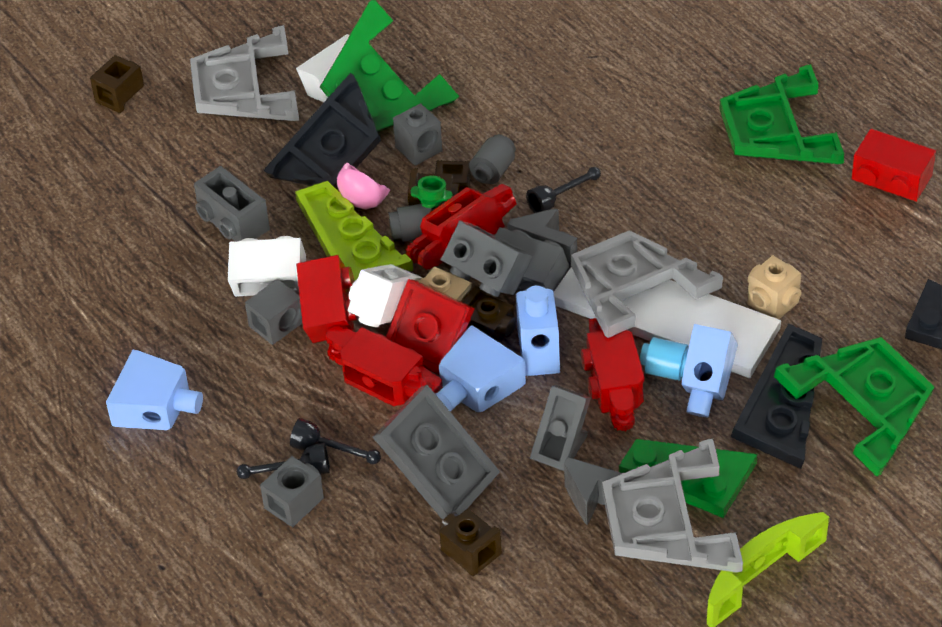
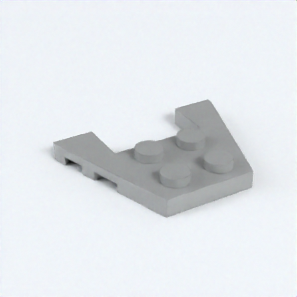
M284 25L272 28L273 34L260 38L258 34L248 37L247 43L230 49V46L226 45L190 59L197 113L299 121L295 90L260 95L255 59L288 54Z
M630 230L571 255V267L607 338L635 326L636 315L621 302L628 297L654 288L656 285L670 279H674L695 299L722 288L723 276L715 271H712L710 275L697 269L696 262L688 258L678 260L667 255V248Z
M713 439L699 442V448L684 453L682 450L669 455V460L649 467L648 464H645L602 482V493L615 556L742 572L743 560L736 533L693 537L681 480L719 476L720 466Z

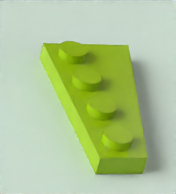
M328 181L295 191L296 201L326 256L339 255L345 267H351L354 282L358 279L362 269L392 264L401 269L413 271V260L406 254L401 255L395 249V244L386 235L382 237L374 229L373 223L366 216L361 217L354 210V205L344 198Z

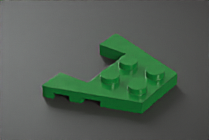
M371 0L365 7L319 88L329 97L350 73L353 74L360 86L378 132L394 126L393 117L420 103L426 109L432 111L443 105L453 103L460 96L440 74L416 95L410 91L369 44L371 40L393 22L392 18L378 2Z
M811 64L800 67L799 73L788 77L786 74L774 78V83L760 88L758 85H754L720 99L719 109L734 155L831 164L844 163V151L837 132L801 137L787 98L818 94V82Z
M882 337L840 348L836 354L822 358L819 355L805 358L804 363L789 366L788 363L780 365L776 368L773 376L796 399L825 380L877 430L855 446L853 454L877 477L884 471L934 390V386Z

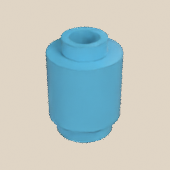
M653 337L650 344H643L640 353V363L645 366L646 374L681 381L689 346L688 344Z

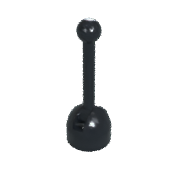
M591 167L586 174L555 189L547 185L536 186L527 191V203L534 213L550 210L555 205L557 195L590 179H599L601 171L598 167Z
M298 418L293 427L290 447L305 450L309 446L325 443L328 447L366 458L367 462L373 465L381 460V454L378 450L371 449L366 451L320 436L318 426L309 420Z
M325 443L307 447L302 453L301 458L298 459L304 464L309 463L313 465L320 475L330 473L329 457ZM285 461L252 467L247 464H241L238 466L236 473L239 478L247 479L251 474L275 471Z

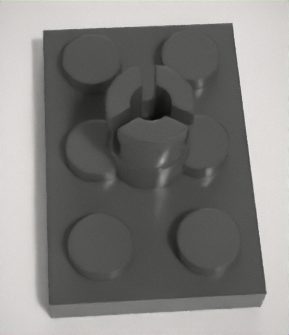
M428 385L420 387L373 436L374 440L442 520L452 512H456L458 515L464 512L500 473L498 468Z

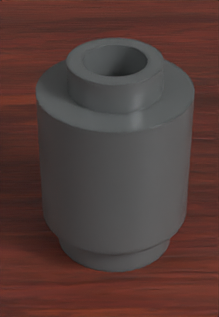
M500 134L488 138L469 163V168L474 178L481 183L496 184L515 158L516 148L514 143L508 137Z
M422 204L397 207V211L388 212L392 239H401L402 242H407L423 234L420 229L422 219L434 209L426 208Z

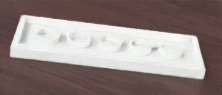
M571 267L554 291L555 306L590 319L596 318ZM672 280L663 282L654 288L647 289L621 301L636 315L635 326L627 330L631 331L633 335L648 341L655 337L688 344L689 346L694 324L732 332L738 347L731 372L747 378H751L781 327V320L711 294L695 299L677 282Z

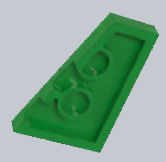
M636 439L619 464V472L626 473L645 464L652 467L669 460V455L680 450L687 453L699 447ZM716 449L720 466L719 476L681 480L685 502L724 518L755 468L758 454Z

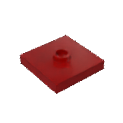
M408 279L386 338L405 348L415 350L423 356L424 368L439 375L441 360L465 333L475 308L416 280Z

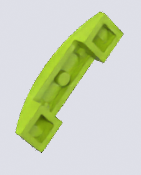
M824 512L784 521L760 533L740 548L743 560L742 572L721 570L717 576L708 599L707 625L709 627H716L738 610L742 605L743 586L783 555L788 553L797 562H800L827 540L829 516Z

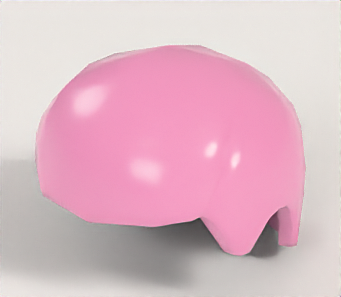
M346 163L338 173V190L354 207L365 210L375 208L382 203L390 192V189L385 185L378 184L349 163Z

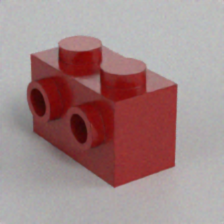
M870 129L854 154L851 179L917 202L933 175L936 150Z
M339 255L296 263L302 324L312 343L326 341L327 329L334 325L343 326V328L355 332L353 321L358 320V315L348 312L351 301L349 299V291L354 283L351 267H345Z

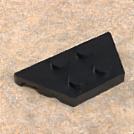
M350 73L265 167L263 171L270 178L309 186L328 181L338 190L337 176L341 168L346 163L357 168L381 141L380 135L360 86L353 74Z

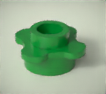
M438 176L422 177L418 181V186L412 187L410 193L412 197L418 198L422 206L426 208L437 207L443 201L446 202L453 197L452 192L446 190L445 180Z

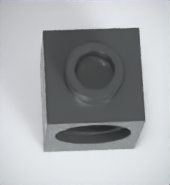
M421 103L393 117L395 147L413 165L416 166L443 151L441 122Z
M278 279L245 302L249 327L272 345L302 324L299 292L293 287L289 288Z
M291 456L260 484L264 509L293 528L324 499L322 477L319 471L309 463L304 464Z

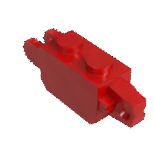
M501 184L485 193H481L466 187L423 217L420 225L423 234L407 246V249H405L406 255L413 260L414 264L421 265L425 270H431L434 266H438L444 262L441 258L459 221L474 224L495 235L499 227H505L502 218L517 205L511 188Z
M589 319L587 349H581V360L584 371H590L592 376L588 377L591 399H598L601 413L609 412L612 425H614L617 431L626 432L635 425L633 410L644 402V374L631 331L625 330L607 338L597 319Z
M334 325L327 329V334L325 335L327 344H329L327 353L329 359L342 366L345 383L392 406L404 405L420 387L428 385L435 394L443 388L442 379L424 368L423 356L415 350L405 348L388 340L384 335L373 333L363 327L357 332L343 328V326L340 327L339 325Z

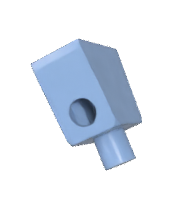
M532 286L526 291H519L516 293L517 329L521 357L525 359V376L560 373L559 330L554 292L542 286ZM539 334L544 335L545 345L541 347L532 344V338Z
M694 324L682 377L683 388L686 392L691 393L686 410L687 413L708 418L712 400L724 399L738 347L732 332ZM713 373L709 380L700 381L703 374Z
M471 325L441 360L439 376L442 379L443 388L436 395L449 411L462 402L475 412H483L526 384L525 359Z
M132 350L106 404L112 426L168 430L173 427L180 411L193 414L200 412L203 394L202 392L189 390L186 371L182 366L138 350Z

